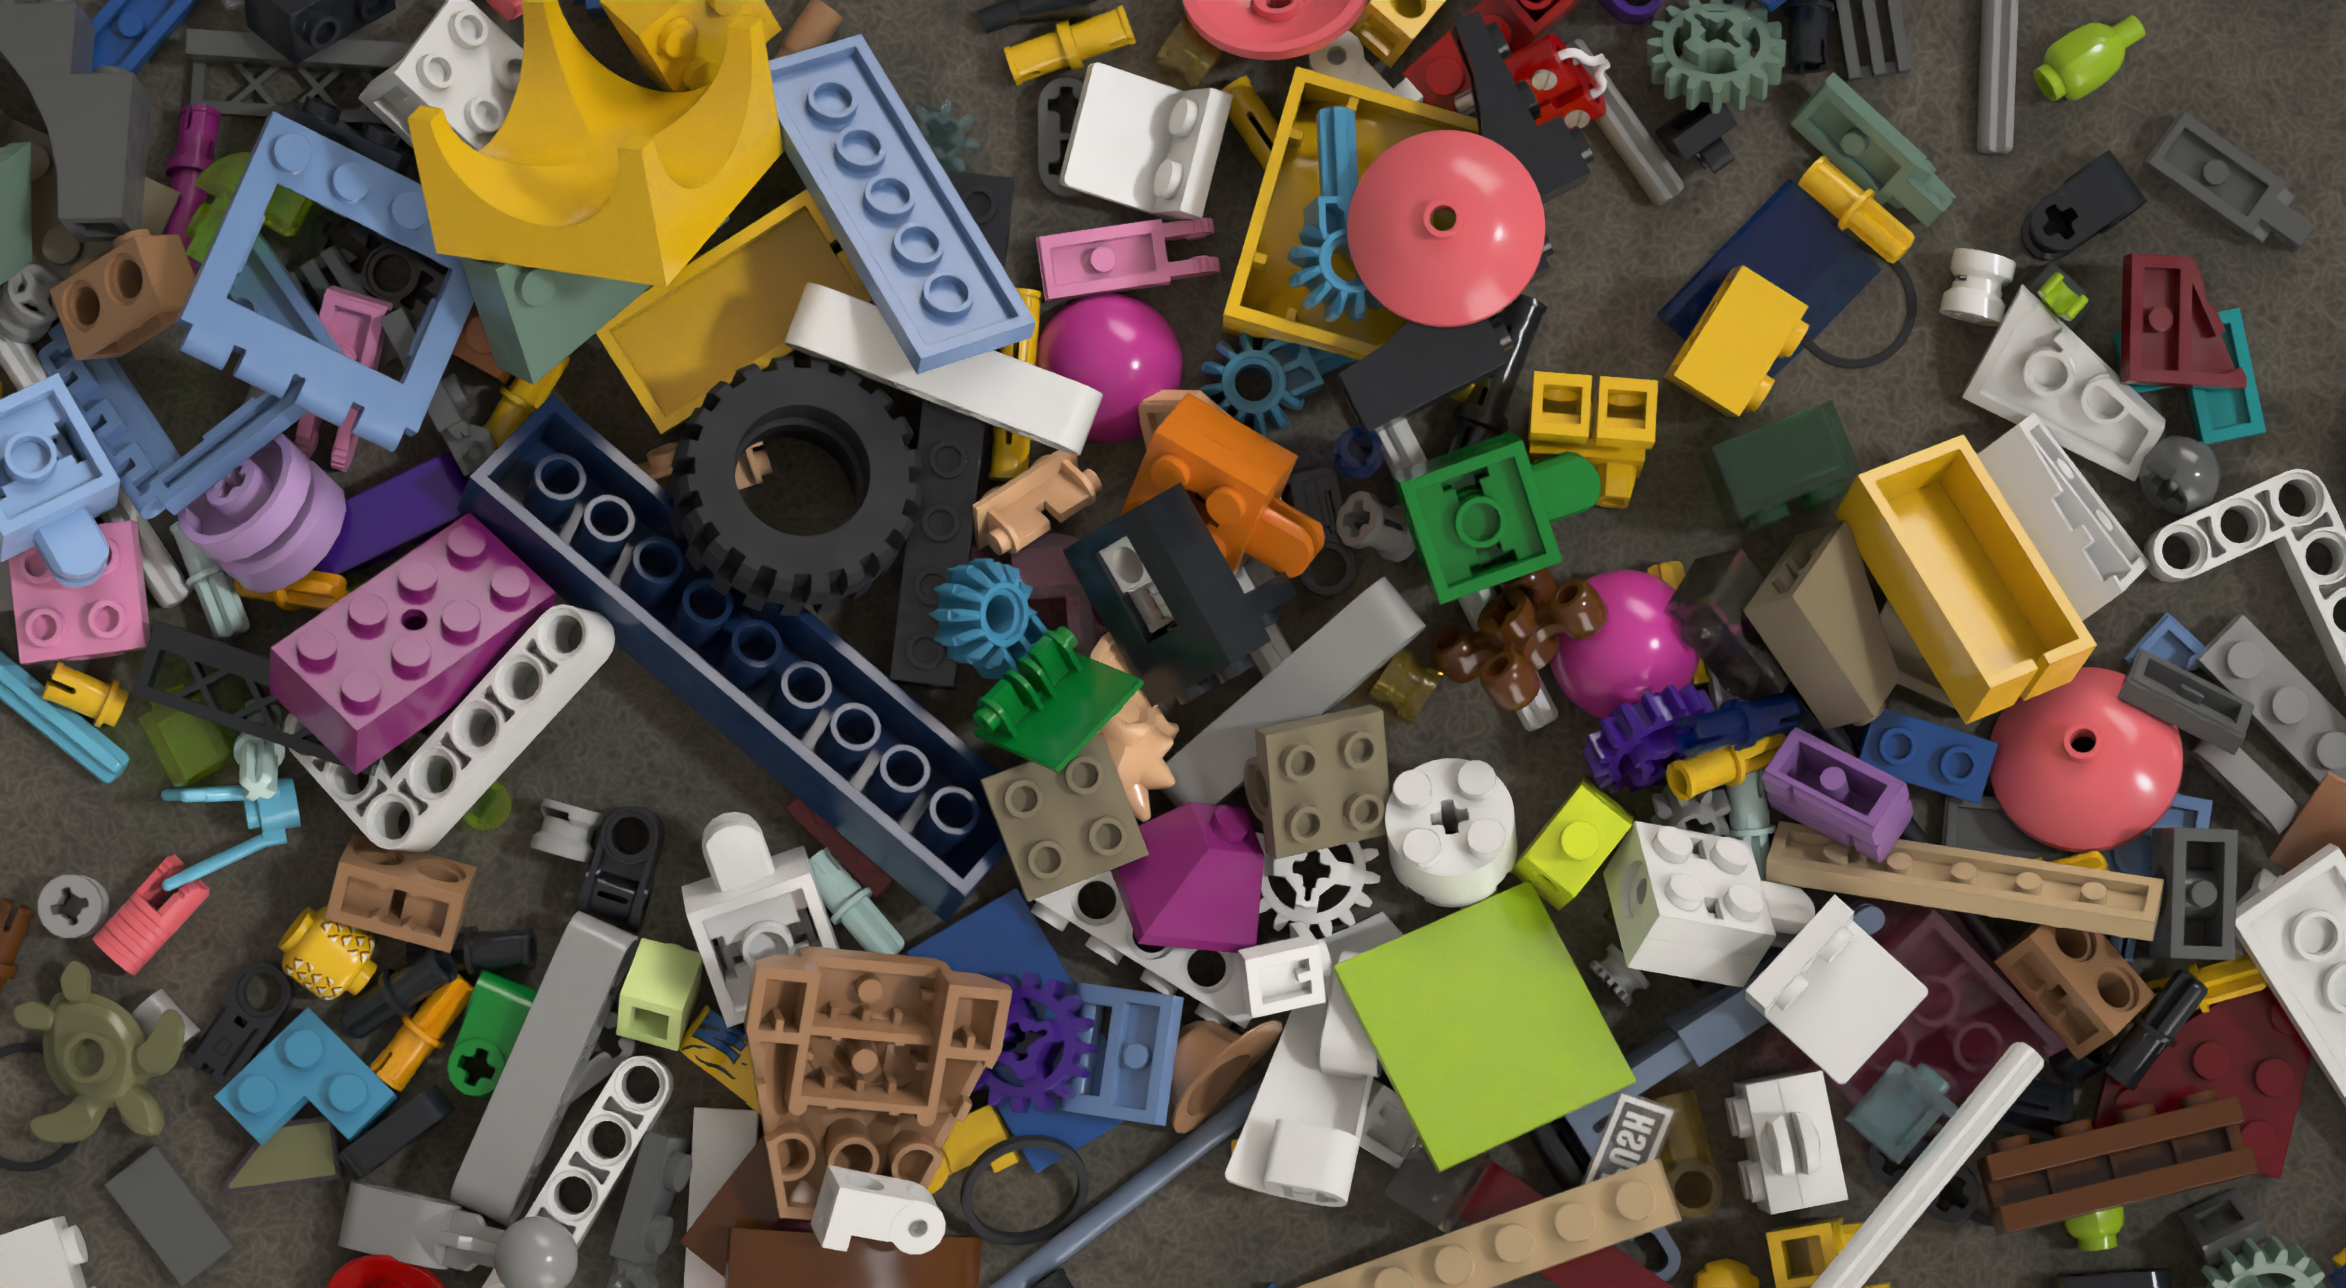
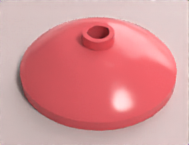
M1182 0L1187 18L1194 29L1217 48L1249 59L1281 60L1315 52L1337 40L1358 20L1368 0Z
M1457 130L1430 131L1414 135L1395 144L1381 154L1364 173L1355 189L1349 207L1347 219L1348 247L1353 264L1363 284L1388 310L1404 319L1425 326H1465L1477 323L1500 312L1511 304L1529 284L1539 265L1544 248V209L1536 184L1529 172L1504 147L1488 138L1470 132ZM1440 210H1449L1456 215V222L1451 229L1440 231L1431 225L1433 215Z
M2081 667L2071 682L2025 701L2019 696L2013 706L2004 709L2000 714L1990 741L1998 743L1989 772L1991 785L1995 797L2007 817L2021 831L2034 840L2049 847L2068 852L2085 853L2093 850L2099 852L2112 850L2124 846L2147 833L2162 819L2172 805L2183 773V750L2179 730L2176 726L2118 698L2126 675L2108 669ZM2080 737L2091 738L2096 743L2092 750L2085 753L2077 752L2071 746Z

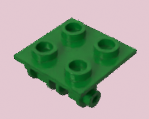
M1059 626L1055 631L1046 630L1042 634L1041 639L1028 651L1031 659L1021 656L1015 664L1019 673L1011 669L1007 670L1003 674V679L977 701L979 709L973 714V718L979 727L973 733L977 738L1059 773L1069 761L1079 754L1081 749L1123 708L1124 704L1144 685V682L1140 678L1074 652L1073 649L1078 645L1077 638L1070 630Z

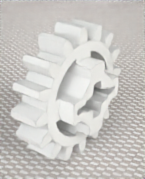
M1255 832L1264 852L1261 887L1263 898L1260 900L1259 914L1266 912L1270 908L1278 913L1274 919L1273 929L1280 931L1289 920L1293 922L1303 921L1308 929L1311 924H1318L1321 933L1326 938L1332 936L1331 920L1339 918L1349 927L1356 923L1353 914L1349 910L1354 903L1370 908L1372 900L1361 891L1364 884L1380 882V875L1366 871L1365 862L1379 856L1378 849H1362L1359 841L1347 843L1346 846L1351 853L1353 864L1338 862L1328 848L1316 850V853H1319V864L1329 866V874L1327 878L1323 877L1316 880L1314 888L1310 891L1309 901H1306L1304 899L1306 887H1303V876L1293 873L1292 866L1294 862L1304 861L1307 853L1275 859L1265 853L1264 834ZM1268 876L1281 877L1287 881L1296 893L1294 910L1278 899L1270 886ZM1333 885L1350 887L1346 896L1336 906L1327 911L1317 913L1319 896Z

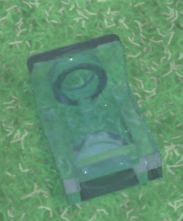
M1895 1060L1845 1120L1892 1162L1900 1164L1941 1115L1951 1118L1958 1107L1945 1096L1951 1086L1929 1066L1920 1062L1914 1069L1910 1065Z

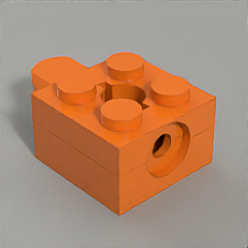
M1188 392L1155 430L1120 516L1124 515L1181 482L1234 575L1238 573L1250 556L1280 573L1285 572L1288 578H1294L1302 574L1323 548L1325 539L1323 526L1320 522L1280 500L1298 455ZM1197 494L1205 500L1206 504L1196 499L1195 495Z

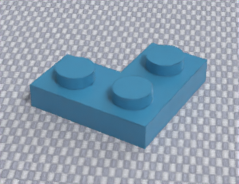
M309 1007L214 1096L261 1146L272 1138L309 1101L352 1144L399 1100L396 1094Z

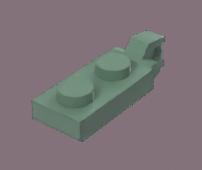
M1834 72L1789 120L1792 127L1823 155H1826L1837 168L1864 191L1869 188L1874 190L1876 193L1873 199L1883 206L1887 202L1898 210L1905 207L1927 228L1940 217L1956 198L1951 190L1934 174L1937 170L1929 160H1926L1927 157Z

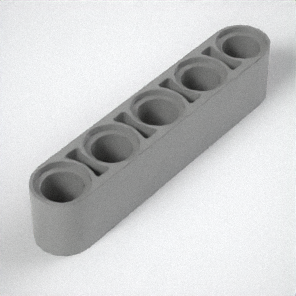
M1385 576L1355 598L1167 761L1166 764L1175 779V784L1172 787L1160 790L1175 808L1189 802L1214 805L1223 804L1244 786V767L1246 761L1249 758L1257 757L1255 729L1327 714L1425 629L1426 625Z
M581 911L576 912L559 942L456 1176L450 1195L452 1202L508 1227L516 1222L530 1196L632 964L638 947V936Z

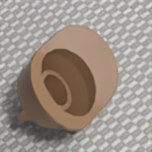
M1214 1020L1195 1021L1183 1026L1179 1030L1169 1098L1170 1103L1175 1108L1172 1126L1176 1132L1187 1133L1196 1129L1210 1118L1241 1078L1278 1040L1283 1030L1281 1021L1271 1020L1265 1022L1243 1035Z

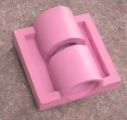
M126 520L98 524L109 544L107 567L101 577L88 586L73 588L61 585L54 579L36 546L8 559L20 664L81 661L122 655L124 652L147 649L151 634L137 521Z

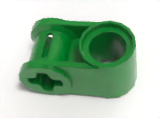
M487 970L483 971L471 994L464 1014L462 1028L449 1056L447 1066L449 1079L456 1089L473 1097H492L538 990ZM484 1051L489 1052L487 1063L495 1067V1073L491 1079L480 1078L476 1086H473L471 1084L473 1073L465 1069L466 1062L469 1057L480 1059Z

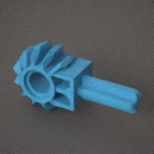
M1332 106L1320 109L1316 115L1320 196L1316 197L1303 209L1304 228L1300 230L1298 235L1304 246L1293 247L1287 256V259L1292 264L1302 269L1294 273L1288 280L1289 286L1294 288L1307 286L1310 291L1302 301L1304 309L1310 310L1321 301L1324 303L1323 313L1326 322L1336 321L1343 310L1352 322H1358L1366 316L1367 306L1378 310L1383 305L1365 287L1356 268L1354 280L1347 281L1336 275L1331 267V255L1335 253L1346 256L1353 264L1348 247L1347 219L1350 203L1358 185L1355 113L1352 109L1343 106Z
M1240 333L1239 347L1241 353L1236 354L1225 341H1220L1216 345V352L1226 364V367L1213 361H1205L1202 365L1201 372L1205 376L1221 381V383L1208 384L1199 390L1211 400L1222 398L1223 401L1218 406L1227 413L1231 412L1234 414V419L1244 424L1245 420H1253V430L1266 437L1265 417L1269 416L1274 425L1282 431L1290 425L1288 416L1279 407V404L1292 410H1301L1305 402L1304 397L1322 390L1324 381L1321 376L1355 362L1357 359L1305 345L1264 338L1261 351L1253 350L1252 336L1247 333ZM1247 370H1256L1263 373L1270 382L1271 392L1260 401L1245 400L1238 394L1235 388V379L1239 374Z
M975 558L973 561H966L965 565L948 568L947 583L933 588L940 600L938 608L928 614L938 620L940 625L933 640L941 643L943 646H947L948 659H953L958 663L973 665L982 678L1003 679V674L1009 669L1019 673L1015 664L1021 656L1031 659L1028 651L1041 639L1042 634L1047 630L1036 616L1039 612L1028 606L1027 600L1033 587L1021 582L1019 568H1014L1009 564H1000V562H994L993 559Z

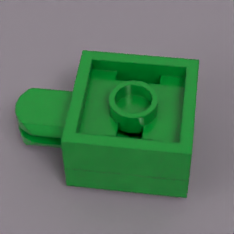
M1512 431L1390 473L1429 591L1440 605L1563 562L1550 524L1589 510L1597 503L1601 491L1599 474L1595 467L1581 455L1565 451L1530 464L1523 440ZM1495 558V561H1492L1484 565L1480 564Z

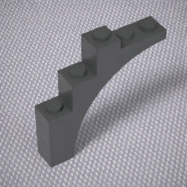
M0 0V59L15 70L27 84L47 126L57 169L59 221L77 242L113 241L127 232L141 229L151 95L136 75L126 69L102 66L95 68L92 73L95 26L77 2L71 0H37L36 3V0Z

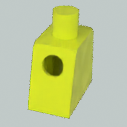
M1584 776L1517 859L1511 873L1523 883L1530 880L1537 894L1559 911L1575 898L1632 826L1634 816Z

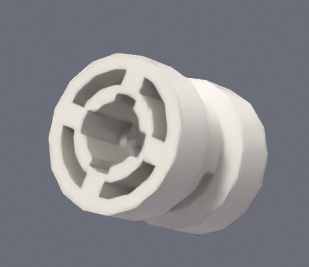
M1966 248L1954 249L1949 269L1956 279L1953 281L1952 287L1943 293L1939 312L1951 318L1983 326L1999 327L2006 309L2001 299L2003 294L2001 289L2012 282L2016 263L2006 257L1985 251Z

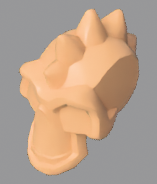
M1108 631L1098 641L1089 658L1134 676ZM1140 688L1124 704L1123 708L1096 734L1103 733L1135 819L1145 823L1151 818L1148 790L1169 788L1175 784V779L1163 757L1172 747L1173 740L1180 730L1177 724L1166 720L1161 710L1157 707L1158 704L1151 707Z

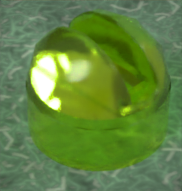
M497 780L490 786L497 793L487 803L480 818L471 813L477 801L463 815L464 820L476 829L491 830L497 828L506 821L510 814V795L506 788Z

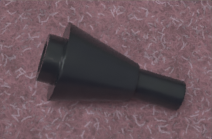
M1006 0L979 10V17L985 32L989 34L1022 21L1035 23L1090 17L1088 4L1098 0Z

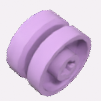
M281 433L177 514L180 530L195 546L209 558L215 559L225 572L245 589L267 593L284 589L303 578L328 554L341 532L346 513L344 491L314 461L309 460L290 439Z

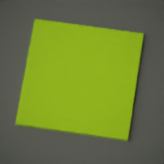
M1530 880L1336 964L1332 968L1437 1173L1637 1082Z

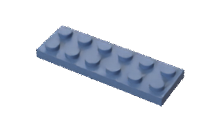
M862 34L769 60L783 149L916 374L1032 338L1036 321Z

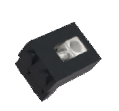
M1181 482L1062 550L1135 677L1142 679L1144 682L1141 689L1151 707L1174 695L1180 704L1183 705L1214 687L1209 676L1216 674L1220 683L1223 684L1253 667L1255 664L1249 654L1271 641L1265 628L1281 619L1275 607L1297 595L1285 572L1244 593Z

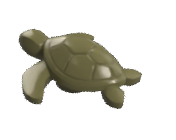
M79 961L70 962L60 979L62 992L53 997L49 1006L40 1001H32L16 1006L14 1009V1016L20 1025L25 1028L43 1031V1053L48 1074L56 1087L64 1095L73 1099L62 1110L34 1118L30 1122L32 1132L46 1142L58 1144L79 1142L95 1132L108 1108H117L122 1123L134 1133L148 1137L159 1136L165 1126L164 1113L157 1099L150 1091L146 1090L150 1077L166 1074L175 1066L184 1043L185 1024L182 1016L176 1010L167 1009L162 1013L149 1038L146 1039L137 1020L125 1008L106 997L91 993L89 968Z

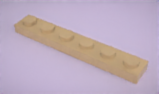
M1779 821L1766 860L1767 882L2153 941L2164 889V879L1902 839L1897 840L1885 860L1879 864L1856 852L1854 845L1847 847L1804 824Z
M1654 1159L1296 1288H1494L1682 1221L1661 1160Z

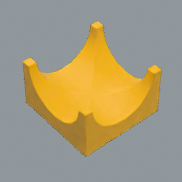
M521 0L524 22V48L519 82L509 112L492 140L479 151L472 149L452 130L443 108L420 105L407 118L436 253L668 287L784 151L761 17L737 14L727 25L726 52L713 82L699 89L686 92H662L629 82L613 73L595 59L569 27L558 0Z
M1296 66L1224 310L1222 332L1239 337L1240 333H1247L1252 338H1268L1296 343L1361 360L1383 346L1409 320L1396 315L1385 306L1378 310L1367 306L1366 316L1358 322H1352L1344 310L1336 321L1326 322L1323 313V302L1320 301L1310 310L1303 308L1302 301L1310 293L1307 286L1300 288L1289 286V277L1302 268L1292 264L1287 259L1288 252L1295 246H1304L1298 235L1300 230L1304 228L1303 209L1316 197L1320 196L1316 115L1320 109L1332 106H1343L1354 111L1358 183L1367 169L1381 154L1402 140L1414 135L1437 130H1457L1478 135L1477 120L1474 117ZM1440 210L1433 215L1431 225L1440 231L1449 230L1456 222V215L1449 210ZM1339 253L1332 254L1331 267L1335 274L1347 281L1354 280L1355 268L1351 260ZM1474 385L1448 398L1466 402Z

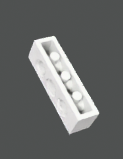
M1110 870L1034 899L1036 903L1031 909V913L1062 932L1069 921L1091 934L1085 946L1116 965L1126 955L1146 968L1140 980L1161 993L1174 996L1178 989L1183 990L1200 1001L1194 1013L1205 1020H1214L1227 1028H1230L1232 1023L1235 1022L1244 1029L1251 1020L1244 1007L1238 953L1217 951L1225 962L1224 976L1217 984L1204 987L1193 982L1187 970L1191 955L1198 949L1166 946L1163 950L1156 953L1142 951L1134 942L1133 929ZM1092 882L1108 884L1116 895L1114 910L1110 915L1102 919H1091L1085 916L1079 907L1078 899L1081 890Z

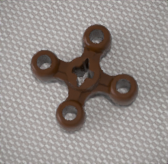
M1546 567L1499 584L1502 593L1495 596L1485 605L1477 619L1478 628L1481 631L1474 632L1471 628L1462 624L1448 626L1438 633L1430 646L1432 660L1442 673L1454 683H1469L1480 676L1482 688L1502 710L1514 712L1523 709L1535 699L1540 689L1539 678L1535 671L1549 663L1559 649L1560 637L1557 633L1565 632L1572 639L1585 640L1596 635L1607 623L1609 617L1607 604L1587 581L1579 579L1570 580L1557 589L1555 577Z

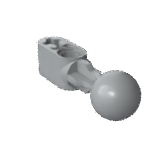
M351 1181L337 1244L341 1247L372 1255H390L400 1262L435 1269H449L450 1267L467 1272L477 1265L495 1268L500 1281L506 1288H566L575 1275L578 1265L576 1243L570 1232L553 1219L541 1216L527 1217L516 1221L506 1230L487 1226L482 1215L461 1210V1205L451 1201L367 1182Z

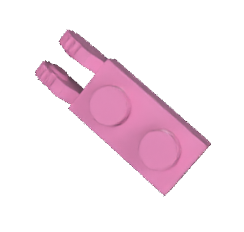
M1198 218L1162 223V219L1036 237L1045 303L1082 298L1095 294L1171 285V280L1219 273V258L1208 255L1168 262L1165 241L1181 239L1198 240L1215 233L1213 219Z
M332 285L326 289L319 315L320 319L347 357L377 371L386 332L380 322L383 321L382 317L391 313L393 303ZM350 408L343 424L338 427L331 451V468L347 472V469H349L359 436L351 433L352 425L358 414V411ZM309 412L300 418L294 444L308 459L311 458L317 448L322 425V418Z

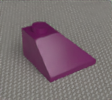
M1189 802L1139 825L1149 855L1110 870L1138 944L1238 953L1240 949L1256 946L1264 852L1246 808Z

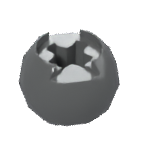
M2169 436L2157 442L2144 457L2139 471L2142 492L2149 503L2158 510L2162 508L2169 513L2190 515L2212 502L2221 479L2218 460L2209 446L2202 441L2198 443L2191 438L2181 436Z

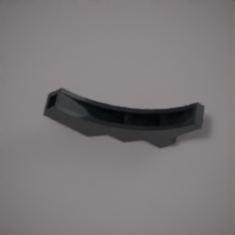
M1478 10L1455 21L1451 35L1470 81L1478 135L1501 145L1522 163L1536 184L1542 205L1586 183L1591 174L1586 164L1594 161V156L1584 134L1577 125L1568 129L1561 115L1537 127L1533 118L1541 115L1540 107L1531 88L1524 79L1517 83L1514 82L1504 62L1505 59L1511 57V52L1496 22L1493 21L1485 25ZM1546 232L1542 256L1529 284L1546 276L1550 269L1546 258L1554 254ZM1497 313L1477 323L1459 327H1432L1408 321L1383 346L1340 372L1337 382L1365 437L1368 438L1506 369L1510 360L1505 351L1514 346L1503 321Z

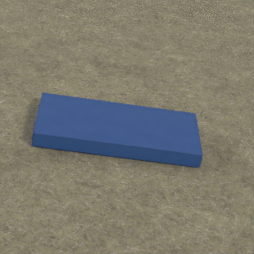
M1018 887L907 951L909 956L935 958L944 961L952 971L978 973L997 981L1003 975L1013 976L1020 987L1025 972L1040 974L1041 990L1050 979H1056L1064 983L1061 999L1074 994L1075 984L1034 914L1030 912L1031 909ZM1029 1000L1030 1006H1035L1039 1018L1042 1020L1057 1019V1016L1046 1005L1036 1000ZM1102 1031L1100 1032L1091 1093L1093 1096L1100 1095L1107 1039ZM1025 1032V1040L1018 1043L1016 1048L1007 1050V1052L1027 1054V1046L1035 1043L1036 1038L1045 1035ZM1061 1047L1052 1065L1054 1070L1062 1058L1064 1047ZM1009 1066L995 1067L996 1071L1006 1081L1023 1087L1022 1081L1016 1079L1014 1069ZM991 1087L987 1089L988 1093H990ZM1052 1093L1053 1110L1050 1111L1038 1110L1031 1099V1105L1027 1114L1012 1112L1011 1097L1003 1107H997L1014 1137L1021 1135H1046L1067 1143L1074 1150L1126 1121L1057 1110L1059 1096L1055 1093ZM1043 1148L1022 1149L1035 1173L1064 1157L1055 1151Z

